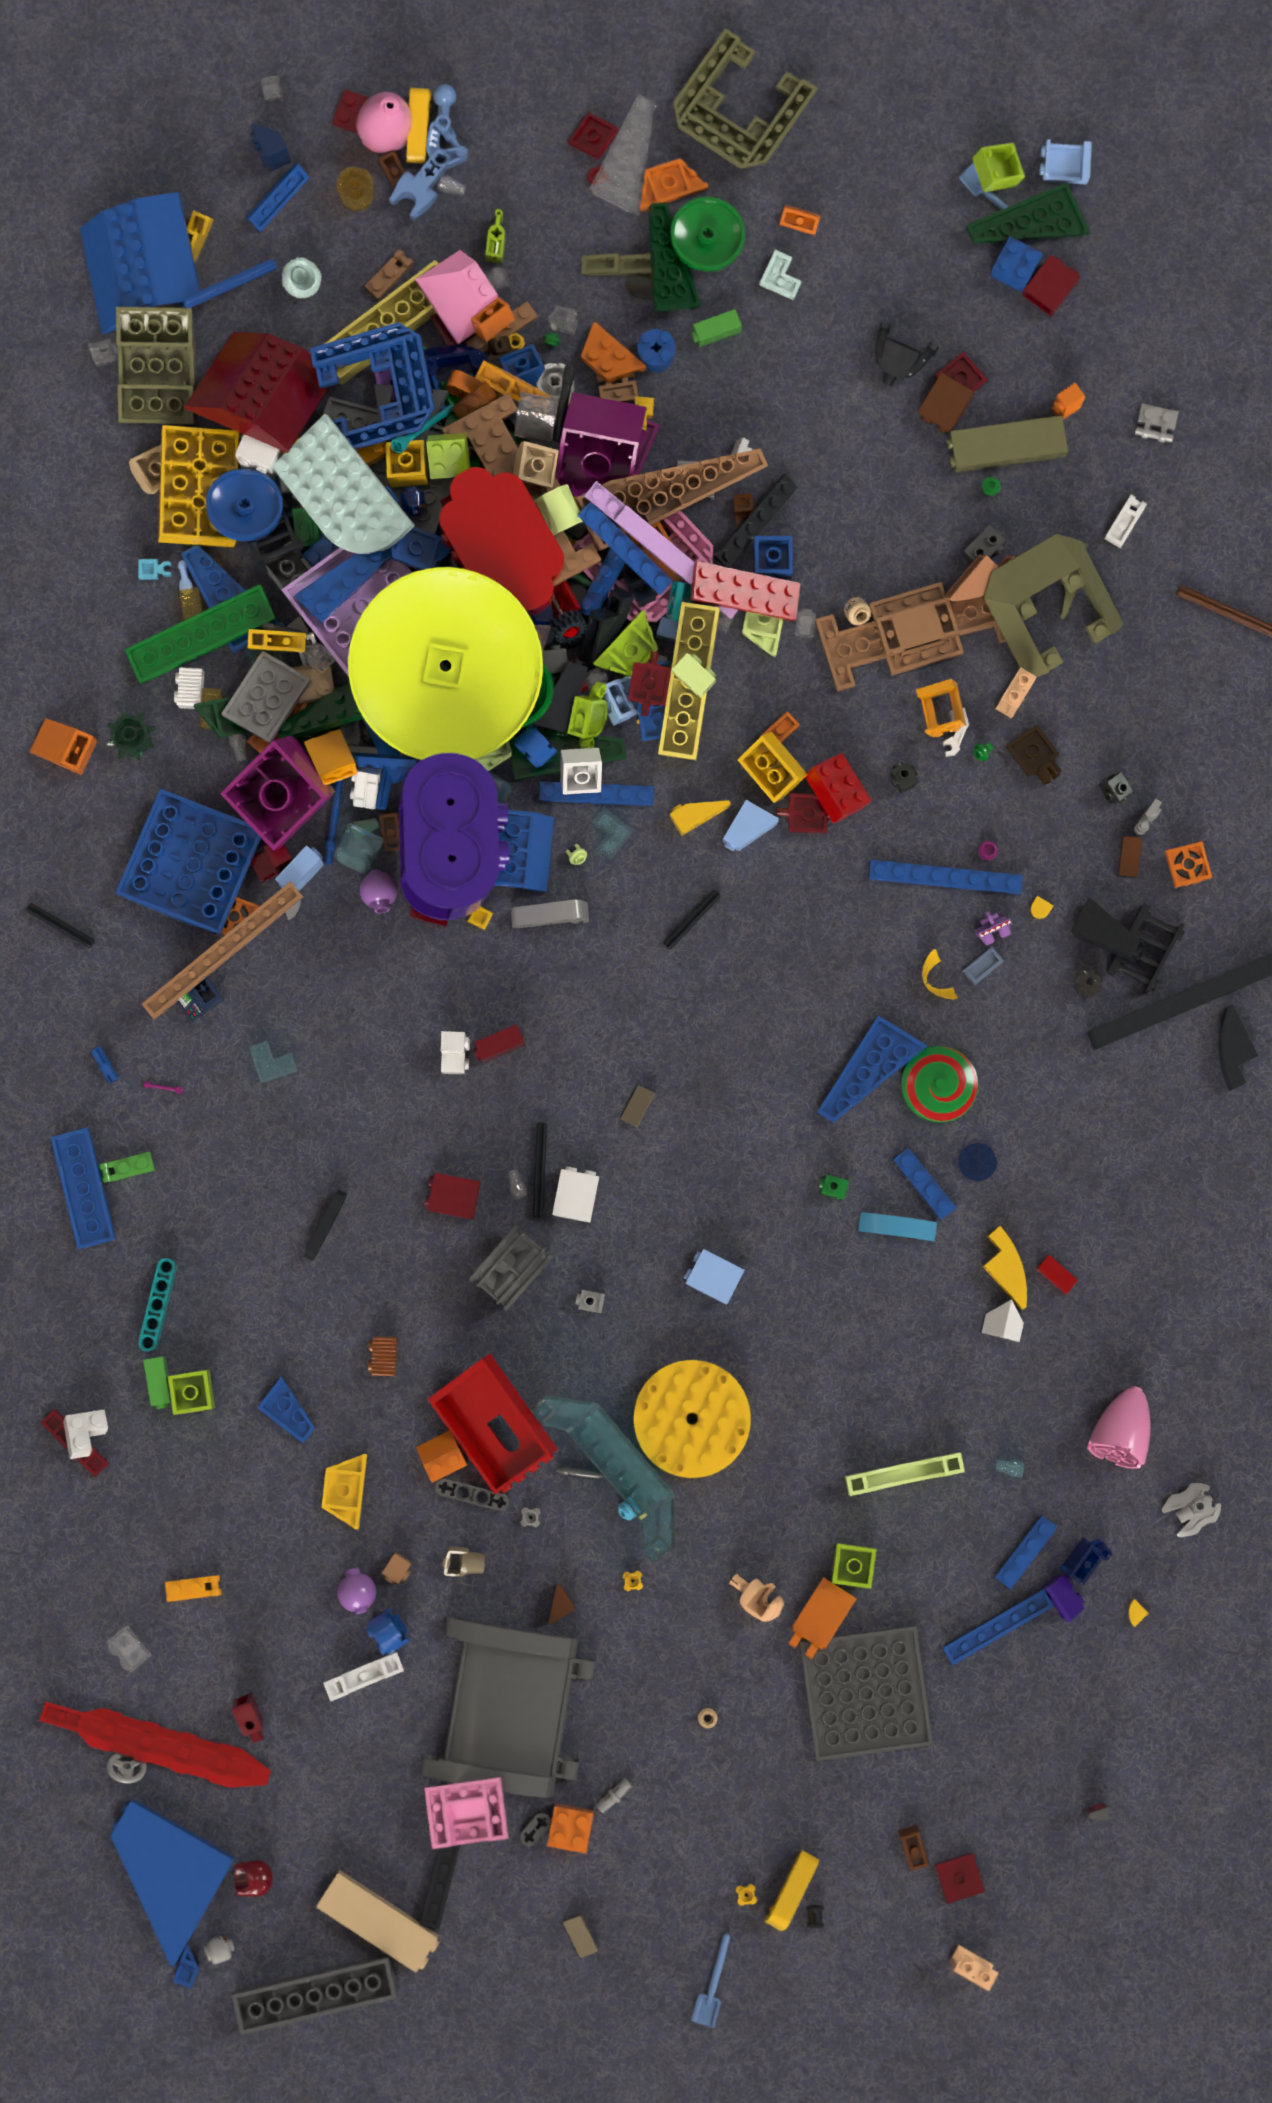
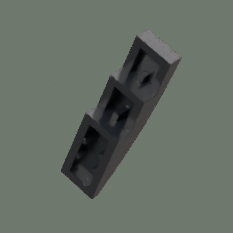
M625 563L620 574L638 606L641 607L655 601L656 596L651 587Z

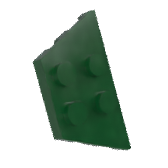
M232 697L193 704L195 710L218 738L249 733V731L222 716L223 710Z

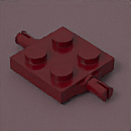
M651 651L650 660L647 663L633 662L627 700L637 701L642 704L640 716L645 714L648 717L649 708L652 705L666 706L672 668L662 667L657 664L659 652H655L654 655V651Z
M790 793L788 808H776V816H787L789 822L788 832L827 833V823L830 817L816 794Z

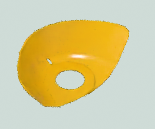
M934 949L926 958L923 966L922 977L924 984L929 991L937 996L946 999H957L954 988L937 989L929 983L926 984L929 971L941 961L936 949Z

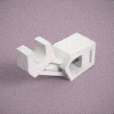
M963 708L966 726L956 731L954 737L952 736L943 742V747L947 745L951 747V751H945V757L954 756L960 751L959 746L966 728L969 726L965 708ZM951 710L949 714L950 721L952 722L954 721V713Z

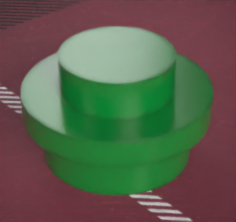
M548 332L547 335L543 334V343L557 347L561 340L558 339L559 335L551 332Z

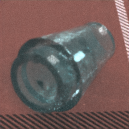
M998 1459L995 1470L1016 1479L1017 1477L1022 1478L1025 1463L1021 1462V1460Z

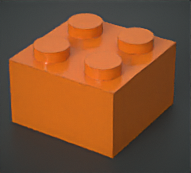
M555 1803L547 1846L586 1853L594 1810Z

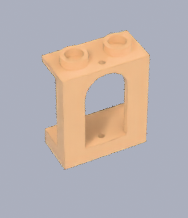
M1020 667L997 705L996 710L1012 719L1037 677Z
M959 1944L949 1960L953 1971L988 1991L998 1975V1972L992 1969L994 1966L992 1963Z

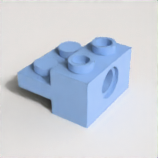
M630 676L606 684V692L602 700L607 702L608 716L613 726L638 714L637 702L627 700Z

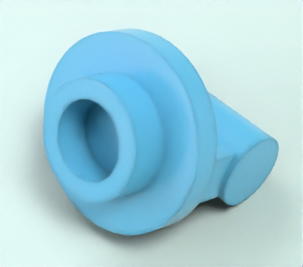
M630 1497L618 1506L619 1515L626 1520H631L641 1513Z

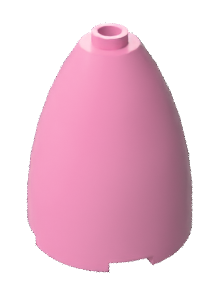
M380 92L371 96L362 105L356 120L357 132L362 143L371 151L379 154H387L393 150L402 149L407 143L412 126V114L409 106L402 97L392 92Z
M1135 1386L1127 1388L1104 1411L1092 1432L1087 1447L1088 1451L1099 1459H1104L1105 1456L1107 1460L1116 1462L1117 1466L1138 1469L1141 1465L1145 1464L1150 1442L1151 1424L1148 1402L1141 1388Z

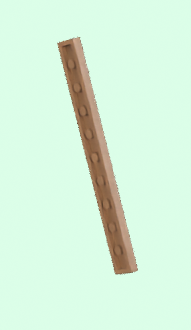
M290 881L143 1002V1007L153 1019L159 1017L304 896Z

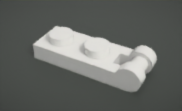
M1132 494L1104 538L1119 548L1122 547L1147 505L1144 501L1141 503L1136 500V497ZM1130 506L1135 507L1137 511L1131 510Z

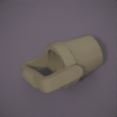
M448 1547L446 1554L443 1556L442 1567H444V1575L464 1577L466 1574L484 1573L485 1554L469 1551L465 1547ZM451 1553L460 1554L459 1570L448 1569L451 1562Z

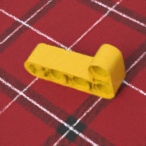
M410 88L409 108L412 114V126L407 139V163L425 164L427 160L429 108L431 107L430 89Z
M803 1850L800 1851L774 1905L769 1909V1915L765 1916V1923L781 1932L788 1927L817 1868L819 1859Z

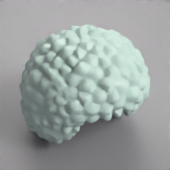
M297 257L294 260H290L283 268L282 285L290 295L300 299L308 298L319 290L322 274L313 262L303 257Z

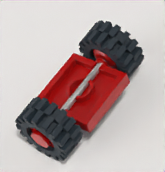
M567 581L554 587L553 599L550 605L542 611L550 631H552L556 641L560 644H566V642L570 644L572 640L574 642L577 641L576 638H581L582 634H585V630H587V624L581 613L578 612L581 607Z

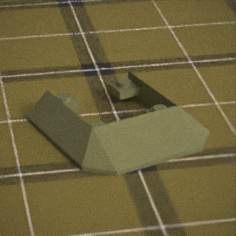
M725 28L673 102L678 129L740 169L763 165L771 158L818 88L805 79L799 80L786 72L777 84L776 90L789 98L770 125L755 116L747 129L744 130L716 112L725 99V95L712 87L731 60L746 69L756 55V51L740 42V37Z
M1054 534L991 571L984 594V600L1019 667L1036 677L1049 673L1051 669L1063 663L1055 646H1051L1039 653L1023 622L1037 613L1030 599L1037 592L1059 579L1068 594L1083 586L1099 617L1085 626L1093 643H1097L1107 636L1115 634L1124 625L1082 541L1060 534Z

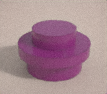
M991 841L983 842L978 849L980 857L984 860L994 859L998 852L997 846Z

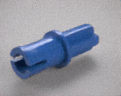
M102 1047L94 1048L91 1053L99 1065L98 1069L102 1071L108 1084L118 1080L119 1076L111 1065L112 1061L108 1060Z

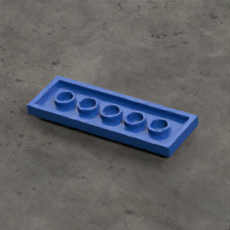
M83 1128L51 1137L77 1249L80 1250L117 1240L90 1129Z

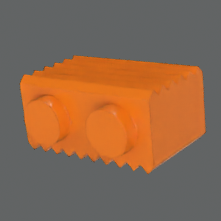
M498 297L497 300L485 306L477 315L471 317L475 332L483 341L487 342L493 339L502 329H506L515 320L508 303Z
M1076 383L1058 393L1051 408L1055 416H1062L1063 420L1079 410L1085 399V395Z

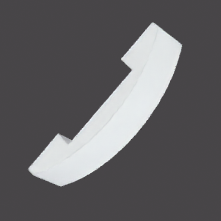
M396 1652L324 1682V1686L330 1701H333L384 1678L404 1671Z

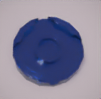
M974 1143L962 1150L959 1155L958 1165L964 1177L971 1181L979 1182L993 1175L996 1170L997 1159L989 1146Z

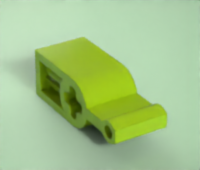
M497 209L495 212L496 225L491 226L488 231L485 256L486 262L503 263L506 239L505 230L501 226L503 212L501 209Z

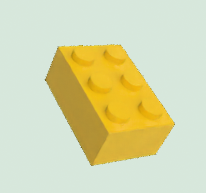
M772 732L762 735L738 759L739 763L773 803L783 799L808 775Z

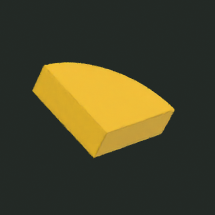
M1135 1599L1130 1602L1128 1611L1131 1624L1135 1627L1148 1614Z

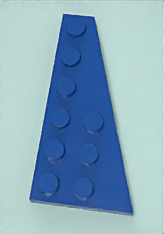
M878 1016L817 1113L832 1123L836 1122L924 1050L927 1045Z

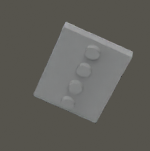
M262 651L223 710L222 716L270 744L307 689L311 679Z

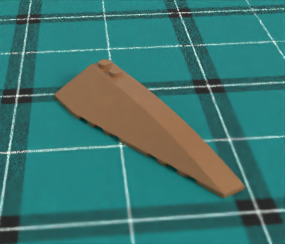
M755 449L611 480L602 484V486L631 508L648 524L652 525L767 467L768 464L761 449ZM586 493L576 498L580 510L590 502L584 497ZM609 518L627 537L630 536L629 533ZM587 526L597 551L609 547Z

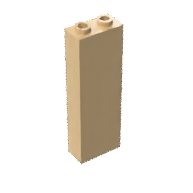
M339 1870L317 1905L318 1909L414 1972H417L419 1968L423 1970L429 1960L426 1956L430 1951L434 1952L439 1944V1941H437L439 1935L424 1925H420L419 1921L341 1870Z

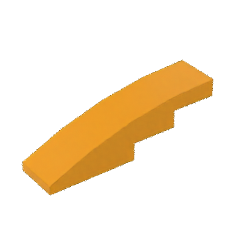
M483 361L475 376L481 382L486 381L491 388L501 394L506 395L509 393L514 400L544 413L548 411L554 399L533 385L487 361Z

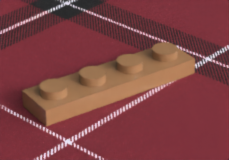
M528 301L512 311L515 320L506 329H502L495 335L494 338H496L498 345L500 344V336L508 337L511 334L517 333L538 319V315ZM477 335L466 342L467 347L476 359L489 351L488 341H483Z

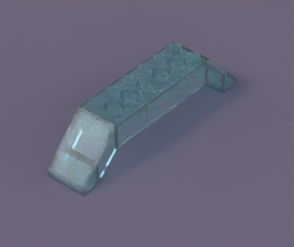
M546 1395L530 1409L541 1426L566 1431L624 1501L631 1506L635 1514L642 1521L643 1546L640 1549L652 1563H655L675 1547L673 1491L598 1403Z

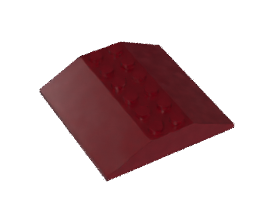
M233 332L187 401L184 409L289 453L329 387H319L317 372L313 366L311 354L304 348L269 333Z

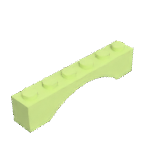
M956 1452L844 1477L848 1495L853 1496L901 1484L963 1473L965 1470L961 1453Z

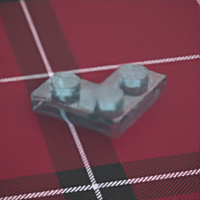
M605 808L593 821L596 827L607 834L596 850L612 861L634 830Z
M268 1041L249 1047L261 1084L298 1072L292 1053L273 1058Z

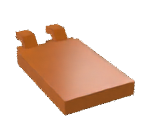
M823 1577L792 1626V1631L795 1634L790 1640L789 1645L796 1648L802 1637L812 1643L805 1655L812 1659L819 1648L822 1650L823 1648L826 1649L857 1598Z

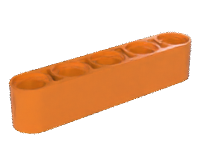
M453 370L445 389L451 395L463 399L483 382L462 371ZM493 389V391L496 393V398H494L491 402L497 400L501 395V393L496 391L495 389Z

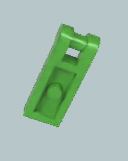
M151 1152L98 1165L99 1171L102 1173V1184L155 1171ZM110 1168H114L115 1175H110Z

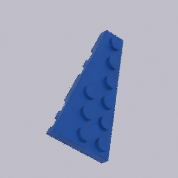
M198 545L181 553L209 609L246 591ZM277 620L271 622L275 625L283 626ZM261 627V628H259V629H257V630H267V629ZM248 634L228 643L233 653L248 646Z

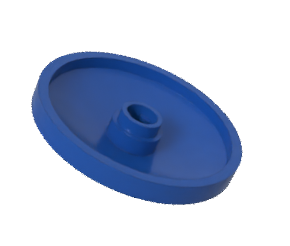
M236 469L221 475L213 482L207 494L206 509L211 524L222 535L237 541H253L268 535L275 529L282 516L283 501L278 486L267 475L252 469Z

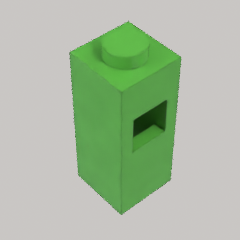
M734 309L693 324L691 336L694 343L697 342L699 347L740 333L742 325Z
M162 1356L143 1360L151 1406H156L157 1409L167 1408L168 1403H171L166 1358Z

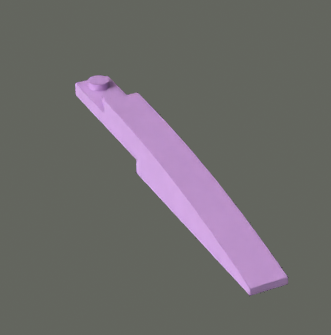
M596 481L584 497L692 586L694 562ZM714 605L716 607H719L720 611H722L730 619L738 611L736 609Z

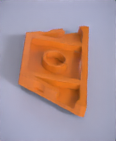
M681 158L646 169L640 210L641 212L648 210V206L652 203H670L709 190V186L697 176L696 172L688 168Z
M596 322L593 323L581 354V360L607 383L618 378L628 377L630 373L639 370L644 372L646 370V365L600 325Z

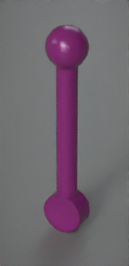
M145 1081L143 1084L145 1088L152 1087L175 1091L177 1094L183 1093V1088L180 1086L174 1088L152 1084L149 1081Z

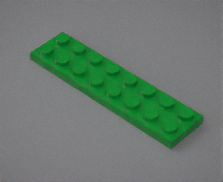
M260 584L125 649V652L139 683L142 685L248 634L249 629L257 630L262 625L273 622L277 618Z

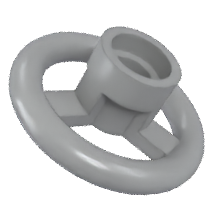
M120 1753L113 1754L107 1762L109 1775L121 1783H134L140 1780L146 1772V1763L138 1760L122 1762L117 1760L121 1757H130ZM113 1765L118 1767L117 1774L113 1770ZM140 1765V1772L133 1776L134 1767Z

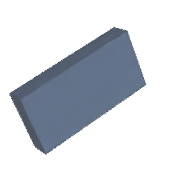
M991 947L967 966L963 973L975 986L1003 963L1004 960Z

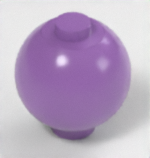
M377 869L370 871L363 878L359 891L363 902L367 906L374 908L375 913L380 914L390 910L389 905L395 901L398 887L391 875Z
M359 1568L347 1570L344 1572L345 1578L338 1585V1600L348 1611L355 1612L356 1614L365 1613L367 1608L375 1601L376 1586L369 1576L360 1573Z

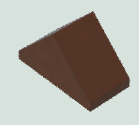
M559 1583L556 1586L549 1624L555 1623L576 1609L565 1589Z

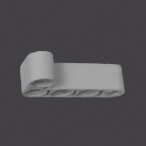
M566 900L511 908L512 928H527L566 922L579 924L580 921L588 923V902L583 900Z

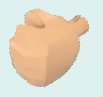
M738 1574L734 1575L732 1578L734 1581L731 1580L730 1585H733L743 1593L740 1597V1604L750 1615L763 1622L773 1620L780 1615L784 1606L781 1596L776 1597L771 1603L767 1601L769 1594L776 1588L773 1583L764 1585L759 1579H754L749 1584Z

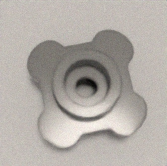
M524 1507L521 1510L523 1514L521 1525L523 1527L527 1525L538 1527L540 1525L538 1518L541 1512L538 1508L528 1509Z

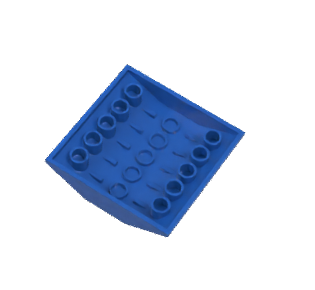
M175 192L130 200L103 210L80 227L102 334L116 330V307L180 308L184 306L183 298L200 291L180 193Z
M160 789L115 894L178 921L220 935L261 837L243 820Z

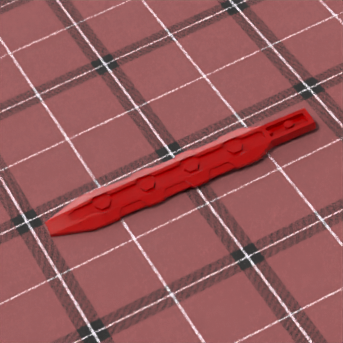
M45 1702L39 1720L78 1732L90 1747L107 1752H117L133 1757L134 1760L171 1768V1771L182 1774L188 1773L229 1788L267 1785L271 1773L270 1769L241 1748L198 1738L197 1735L160 1727L159 1724L126 1717L122 1713L105 1708L80 1712Z

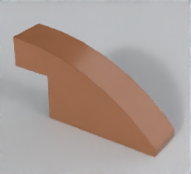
M979 554L943 598L949 601H960L983 596L991 571L1012 560L1015 556L1006 555L997 566L987 555Z

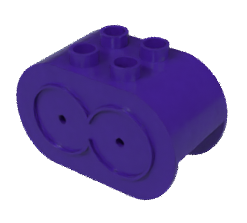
M440 753L421 760L407 774L399 799L401 889L407 902L419 913L430 918L455 920L476 911L489 896L499 871H505V866L509 863L508 841H499L498 833H504V826L508 824L507 802L497 801V788L492 776L483 765L473 758L458 753Z

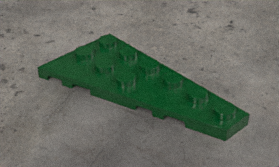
M1067 183L969 223L965 227L973 244L1006 242L1009 237L1020 241L1086 236L1090 234Z
M652 203L648 206L653 312L697 309L701 304L688 265L679 259L671 244L670 231L673 220L667 203Z
M350 682L287 718L278 732L279 739L293 736L297 739L364 719L353 697Z
M527 727L520 728L509 740L515 781L560 772L561 750L581 749L579 747L580 737L561 731L537 729L558 752L542 767L536 768L526 758L529 754L527 752L523 754L513 744L516 741L515 739ZM605 736L593 738L594 748H599L602 763L627 759L623 739Z

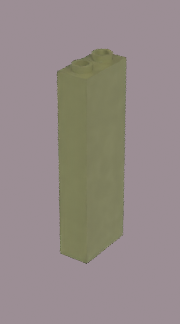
M1062 416L951 431L949 438L946 439L947 448L951 449L952 456H949L950 466L954 467L955 473L1063 458L1068 453Z

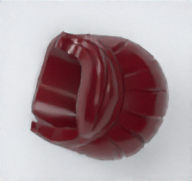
M252 1860L235 1865V1889L239 1897H260L270 1890L273 1883V1872L264 1861Z

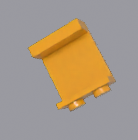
M340 729L304 742L306 751L309 753L324 785L358 774L355 761Z

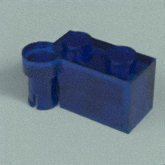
M1082 1537L1061 1566V1569L1084 1586L1102 1561L1100 1557L1103 1560H1109L1108 1555L1112 1557V1551L1100 1539L1090 1542L1085 1537Z

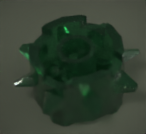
M122 711V717L118 718L115 721L116 723L107 724L111 729V739L106 742V745H115L118 749V759H122L126 755L134 756L137 760H140L141 754L145 753L149 748L154 749L155 745L151 742V733L156 729V726L146 725L143 712L135 717L134 715H127L125 711ZM130 733H133V738L129 739Z

